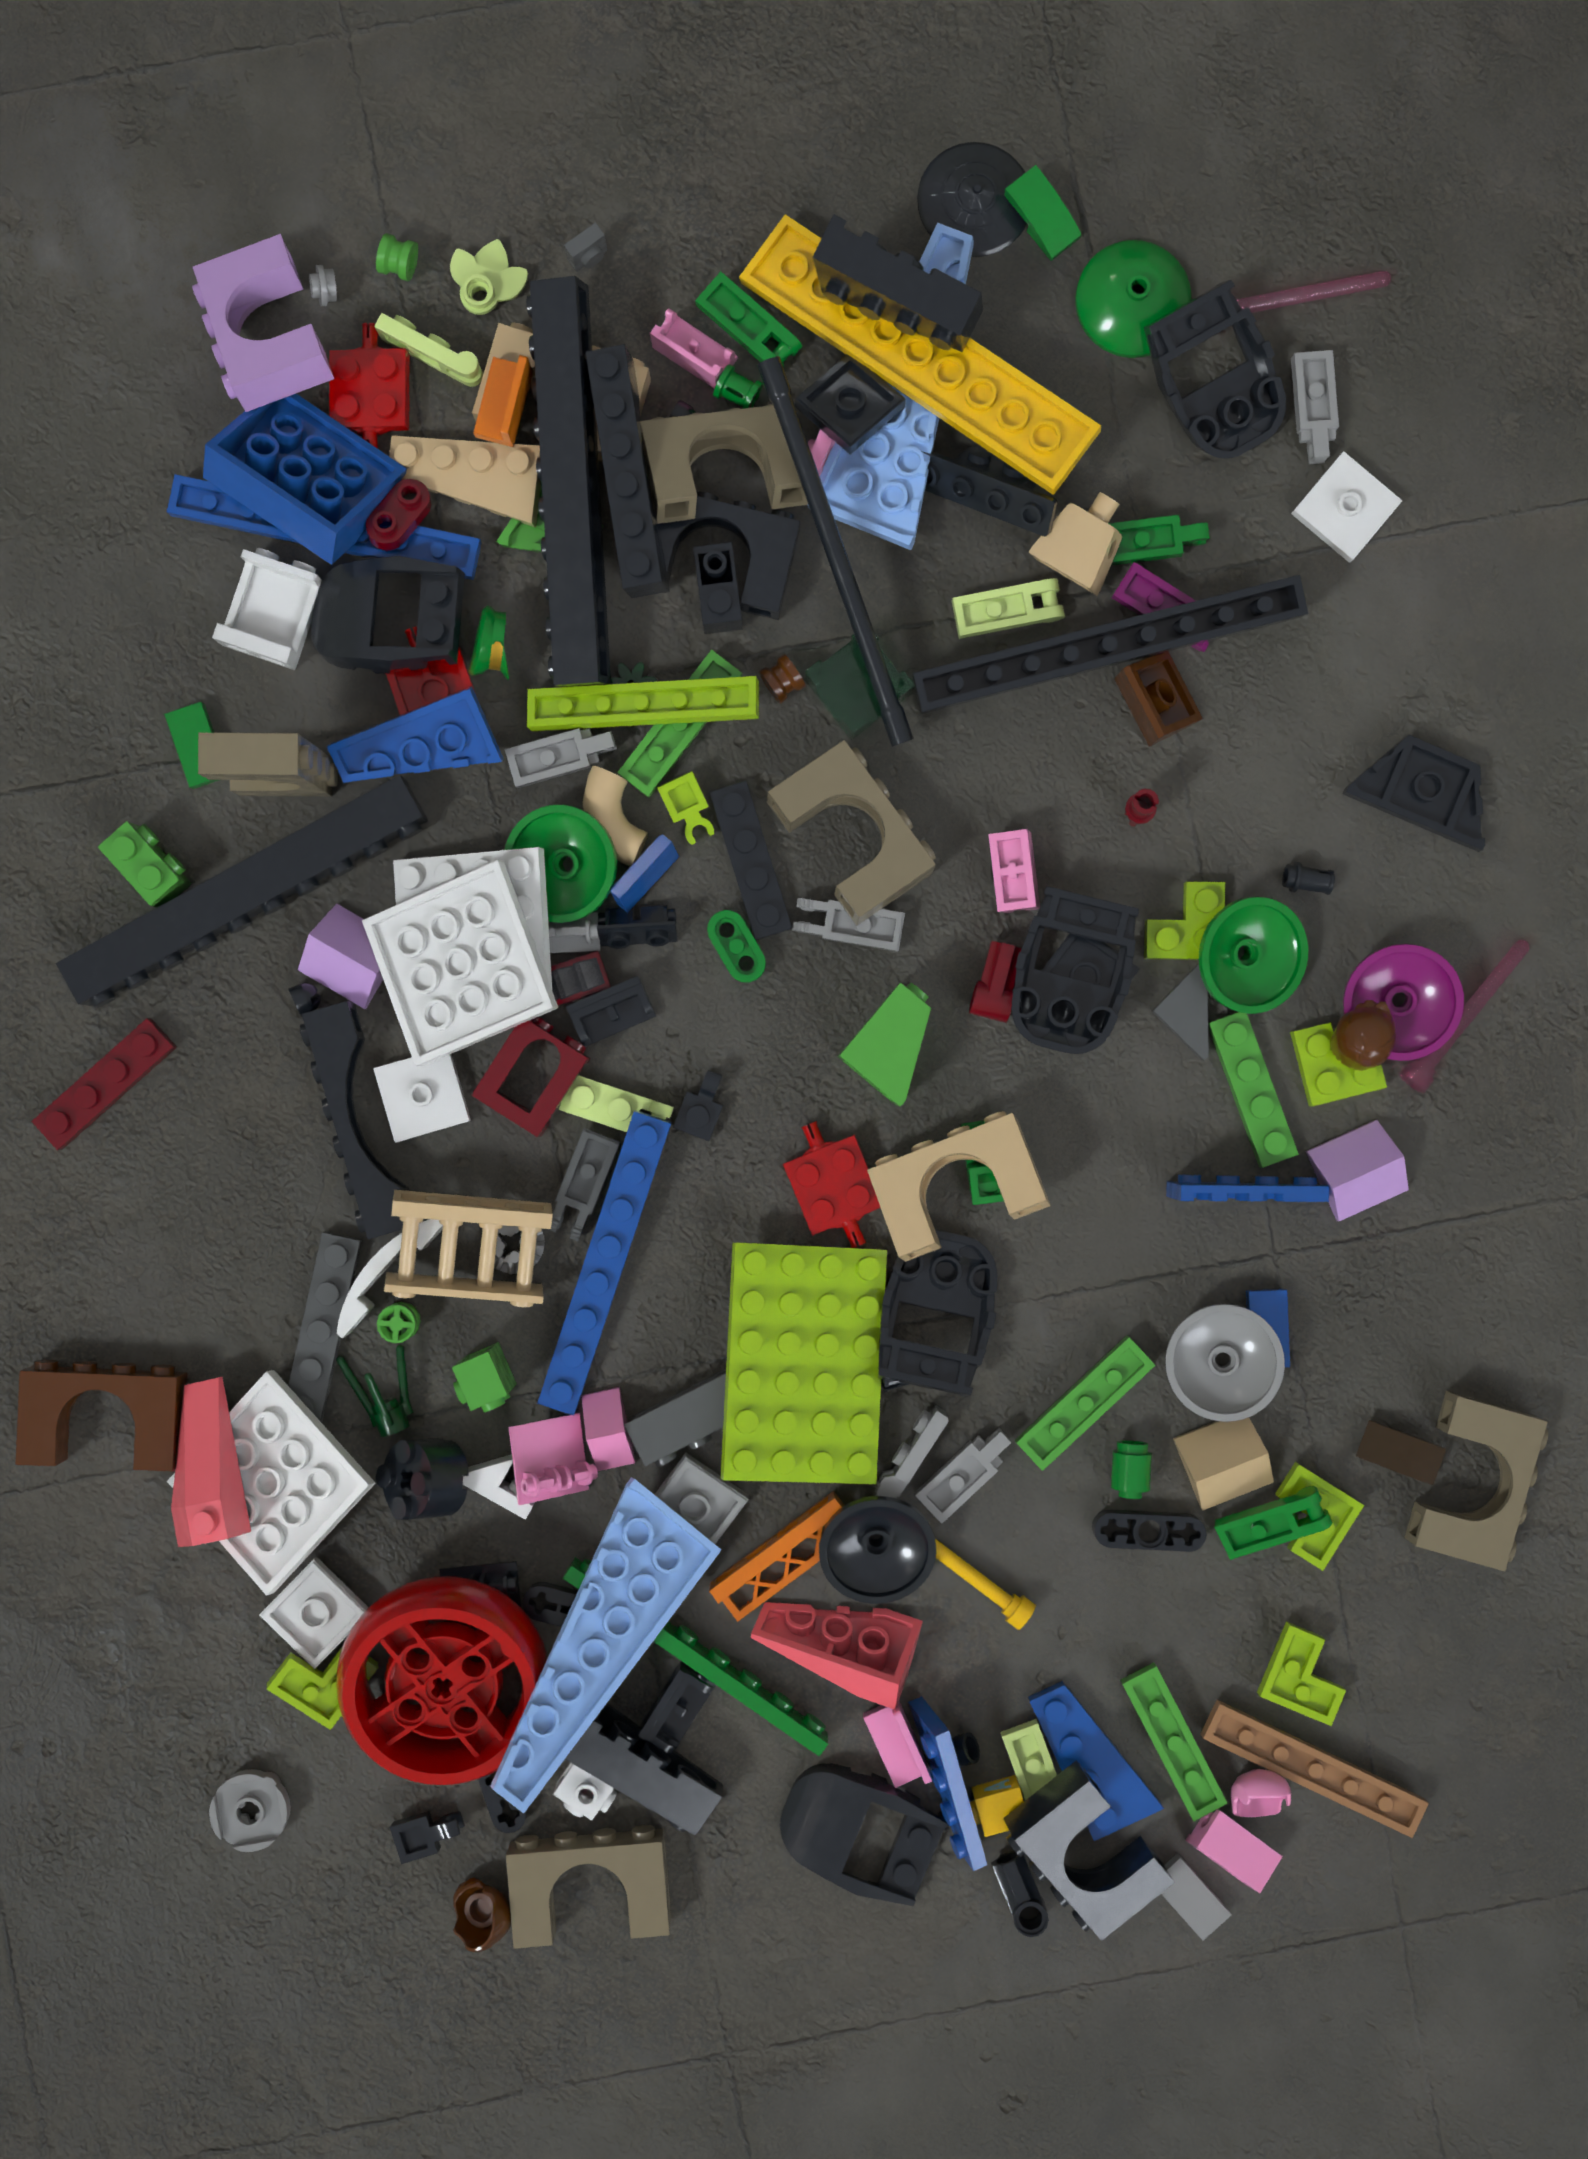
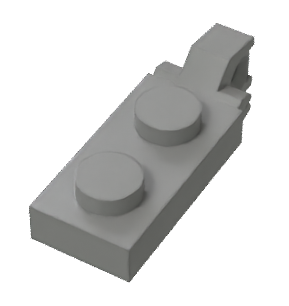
M1333 350L1297 352L1291 357L1297 434H1299V443H1307L1309 464L1325 463V460L1330 457L1329 441H1335L1336 430L1339 427Z
M578 728L505 749L515 787L518 789L591 768V765L600 763L598 755L616 750L617 747L611 731L592 736L590 728L585 730Z
M1000 1428L996 1429L985 1440L978 1435L973 1441L970 1440L915 1492V1496L942 1524L998 1472L997 1468L1003 1462L998 1455L1012 1443L1010 1438Z

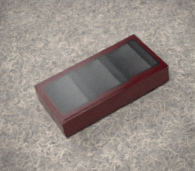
M599 951L551 966L552 992L558 1006L611 987Z

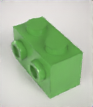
M126 821L103 841L98 848L150 906L159 907L178 897L192 883L183 874L186 869L181 862L171 853L166 855L157 845L160 840L145 824L139 826Z
M499 1342L463 1357L452 1367L457 1379L453 1383L456 1395L462 1404H468L470 1411L482 1407L485 1413L505 1404V1400L510 1398L509 1393L517 1385Z

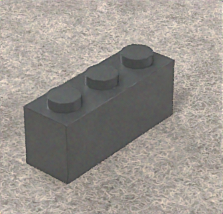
M726 1369L626 1419L624 1426L644 1466L654 1462L657 1467H660L677 1457L675 1451L687 1445L691 1449H696L712 1440L711 1433L723 1428Z

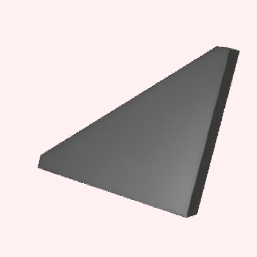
M1198 962L1151 1012L1202 1061H1205L1209 1057L1208 990L1203 983Z

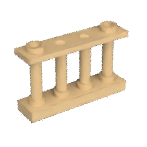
M394 1190L391 1216H398L403 1221L398 1273L386 1272L384 1292H392L393 1296L399 1298H413L416 1294L510 1301V1304L517 1307H531L534 1303L543 1304L542 1284H533L532 1277L537 1233L541 1232L542 1229H551L553 1216L551 1203ZM423 1219L439 1220V1223L443 1225L438 1276L414 1274L419 1223L423 1222ZM463 1222L479 1223V1226L482 1228L477 1279L454 1277L459 1226L463 1225ZM503 1225L518 1226V1229L522 1231L516 1282L493 1280L498 1229H501Z

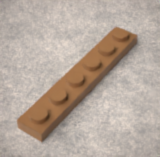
M1216 1700L1200 1733L1203 1739L1411 1838H1413L1429 1805L1425 1798L1219 1700Z

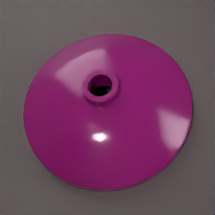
M1414 944L1390 945L1369 954L1351 973L1343 996L1344 1014L1354 1010L1358 1004L1364 1003L1365 1000L1387 1003L1396 1028L1395 1046L1387 1059L1399 1061L1422 1058L1441 1048L1455 1033L1461 1021L1464 1008L1463 988L1454 968L1438 953ZM1399 992L1404 993V1003L1395 1006L1392 1003L1393 996Z

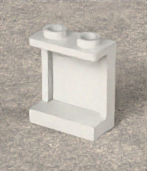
M257 548L256 552L253 553L243 549L241 558L245 561V565L225 624L217 623L212 638L222 646L296 670L312 622L313 608L322 579L315 574L316 568L306 563L294 560L293 564L289 565L278 561L279 556L268 550Z

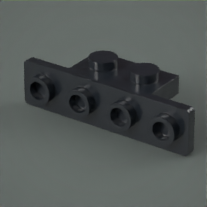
M970 446L954 459L933 451L931 454L923 452L930 456L925 491L1044 537L1051 532L1058 503L1057 499L1033 490L1036 487L1035 482L985 448Z

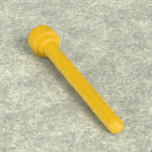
M935 1538L936 1559L1002 1608L1001 1613L1006 1616L1005 1621L1017 1630H1020L1032 1616L1036 1604L1024 1595L1019 1597L1013 1594L1011 1596Z

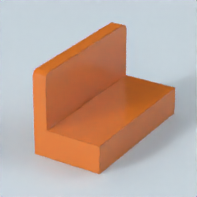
M519 355L517 363L496 357L492 358L473 432L476 438L514 447L533 374L528 357Z

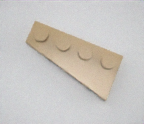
M405 436L391 437L389 457L407 468L402 480H418L430 492L452 497L459 502L487 509L494 514L503 517L507 516L536 528L541 481L536 471L537 457H540L539 445L514 444V447L494 442Z

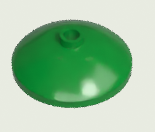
M1126 240L1105 247L1088 262L1077 285L1075 304L1077 316L1083 330L1097 346L1116 356L1140 358L1150 355L1144 326L1155 322L1190 302L1192 296L1188 276L1180 262L1170 252L1151 242ZM1135 284L1141 285L1144 293H1134L1131 286Z
M549 805L532 811L516 824L507 839L504 850L544 848L548 922L564 923L576 921L590 915L603 904L614 885L617 872V857L613 841L599 820L577 807ZM567 857H570L573 861V867L570 871L565 870L563 862Z
M1246 897L1226 905L1209 922L1201 939L1198 960L1203 983L1217 1002L1237 1012L1257 1014L1281 1005L1297 989L1307 967L1308 942L1302 923L1286 905L1270 898ZM1243 946L1244 955L1239 959L1238 950Z

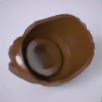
M1365 1000L1364 1003L1358 1004L1354 1010L1347 1012L1339 1019L1332 1035L1330 1046L1333 1055L1343 1065L1354 1070L1363 1071L1383 1064L1390 1056L1395 1046L1396 1028L1387 1003Z
M470 1878L457 1887L453 1896V1905L457 1915L453 1931L463 1941L468 1951L480 1953L491 1948L508 1932L511 1926L510 1904L499 1890L484 1884L476 1878Z

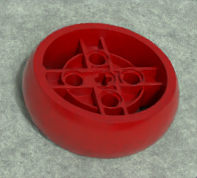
M452 1576L429 1577L412 1581L393 1589L371 1604L350 1630L340 1652L337 1666L336 1688L340 1712L348 1731L359 1748L371 1760L388 1772L413 1782L429 1785H455L474 1781L498 1770L548 1659L547 1651L539 1631L529 1616L516 1602L498 1589L476 1580ZM427 1620H453L472 1625L478 1629L474 1630L468 1626L454 1622H437L429 1624ZM380 1642L391 1656L385 1671L386 1692L376 1699L368 1682L366 1666L371 1650ZM422 1648L427 1651V1654L420 1655L412 1649ZM476 1655L484 1661L473 1662L468 1657ZM515 1662L522 1678V1694L517 1706L505 1717L496 1706L503 1688L502 1669ZM413 1699L418 1701L420 1704L411 1705L407 1703L405 1700ZM470 1707L473 1708L475 1711L465 1712L460 1708Z

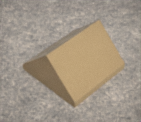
M1249 1417L1231 1422L1214 1421L1173 1438L1202 1511L1274 1483L1269 1453Z

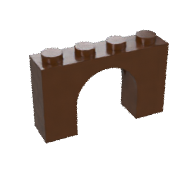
M35 1360L34 1366L20 1370L15 1465L57 1466L68 1460L69 1419L73 1405L85 1391L103 1390L122 1399L133 1415L135 1423L133 1470L171 1472L175 1470L184 1385H187V1372H175V1366L152 1365L151 1371L136 1370V1364L115 1363L112 1364V1369L97 1368V1362L91 1361L73 1362V1367H58L59 1361Z

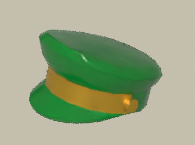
M488 605L481 613L468 672L474 676L482 674L488 669L498 670L509 680L504 648L506 612L495 611Z

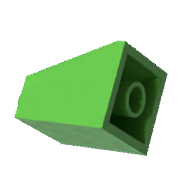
M899 983L837 1056L894 1105L899 1107L906 1101L931 1007L925 1003L929 997L913 983L907 986Z

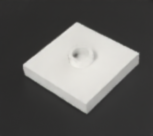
M1343 451L1291 514L1350 563L1400 505L1402 500Z
M452 1054L424 1066H415L411 1057L373 1068L395 1143L471 1121Z
M315 1557L259 1616L315 1669L348 1636L357 1620L369 1607L318 1557Z

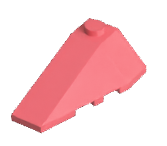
M223 1377L184 1385L171 1504L178 1547L206 1544L251 1532Z
M765 1602L751 1632V1638L848 1692L895 1710L908 1677L923 1621L886 1608H873L872 1612L850 1611L848 1606H837V1610L814 1609L812 1605Z

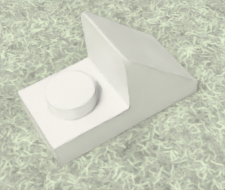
M512 1454L468 1467L469 1476H463L464 1486L526 1520L535 1502L518 1505L515 1480H512L511 1483L504 1480L513 1464Z

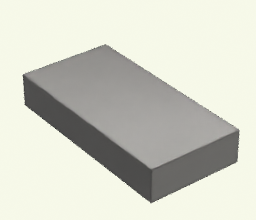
M1177 1853L1165 1864L1175 1883L1161 1894L1204 1941L1231 1916V1913Z

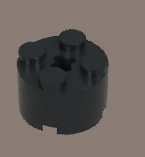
M443 1438L401 1440L390 1449L384 1464L378 1467L376 1481L379 1487L383 1488L392 1516L397 1520L450 1516L456 1513L465 1501L468 1489H462L463 1476H469L468 1464L462 1449L452 1440H444Z

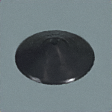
M962 143L940 153L926 168L918 188V211L928 234L931 236L937 223L972 235L974 245L971 257L992 255L1010 246L1021 235L1027 223L1007 200L1004 193L1005 188L1025 173L1024 169L1005 150L987 143Z

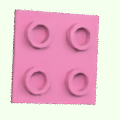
M575 1413L574 1416L565 1415L509 1427L518 1505L589 1490L592 1480L597 1479L598 1471L594 1464L589 1465L585 1460L580 1413Z

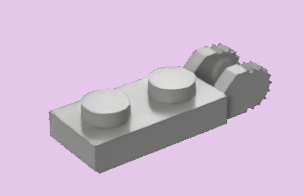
M805 898L797 899L796 907L804 911L826 912L824 926L813 925L805 921L793 922L792 931L822 936V939L895 952L899 951L905 913L881 909L856 926L839 901L829 900L828 902Z
M934 1404L930 1412L927 1410L922 1411L913 1426V1430L916 1431L909 1445L903 1442L892 1458V1462L896 1464L895 1467L882 1471L879 1476V1481L875 1485L876 1496L900 1497L947 1425L949 1419L945 1410Z

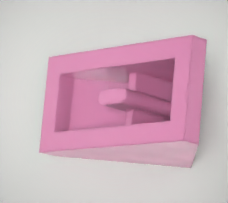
M620 1387L582 1395L586 1441L597 1471L636 1463L631 1438L624 1426L626 1414Z

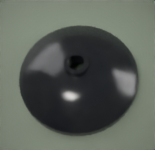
M870 1496L848 1503L829 1519L820 1537L819 1558L821 1568L827 1580L841 1594L863 1603L883 1604L897 1601L910 1595L926 1581L935 1563L936 1542L928 1520L914 1506L893 1497ZM873 1534L882 1535L879 1539L870 1538Z

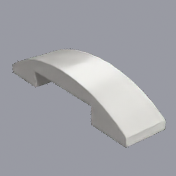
M429 1219L419 1223L417 1248L420 1251L427 1248L442 1231L443 1225L439 1223V1220ZM402 1233L381 1248L354 1281L347 1294L338 1320L336 1334L341 1338L349 1335L375 1306L364 1294L400 1255Z

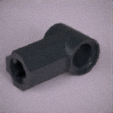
M1009 1851L1000 1855L991 1862V1865L1013 1916L1015 1927L1024 1936H1039L1047 1928L1049 1918L1044 1899L1039 1893L1025 1856L1019 1857L1015 1851ZM1032 1906L1039 1909V1913L1033 1919H1024L1020 1916L1021 1911L1026 1907Z

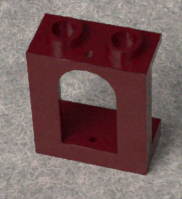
M540 1017L514 1027L471 1095L536 1137L543 1135L550 1124L549 1120L582 1068L591 1060L590 1057L583 1054L587 1049L586 1046L568 1035L564 1041L553 1035L551 1031L554 1026ZM545 1039L552 1042L558 1048L560 1064L530 1111L498 1090L524 1049L535 1040Z

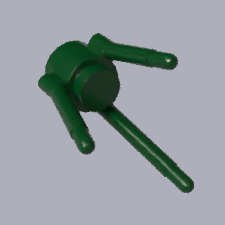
M402 1345L396 1347L400 1403H397L396 1397L383 1400L372 1374L366 1373L364 1377L375 1402L373 1406L342 1356L336 1358L344 1376L368 1413L372 1426H377L380 1437L398 1433L410 1426L407 1416L413 1413V1409L409 1401L406 1362Z

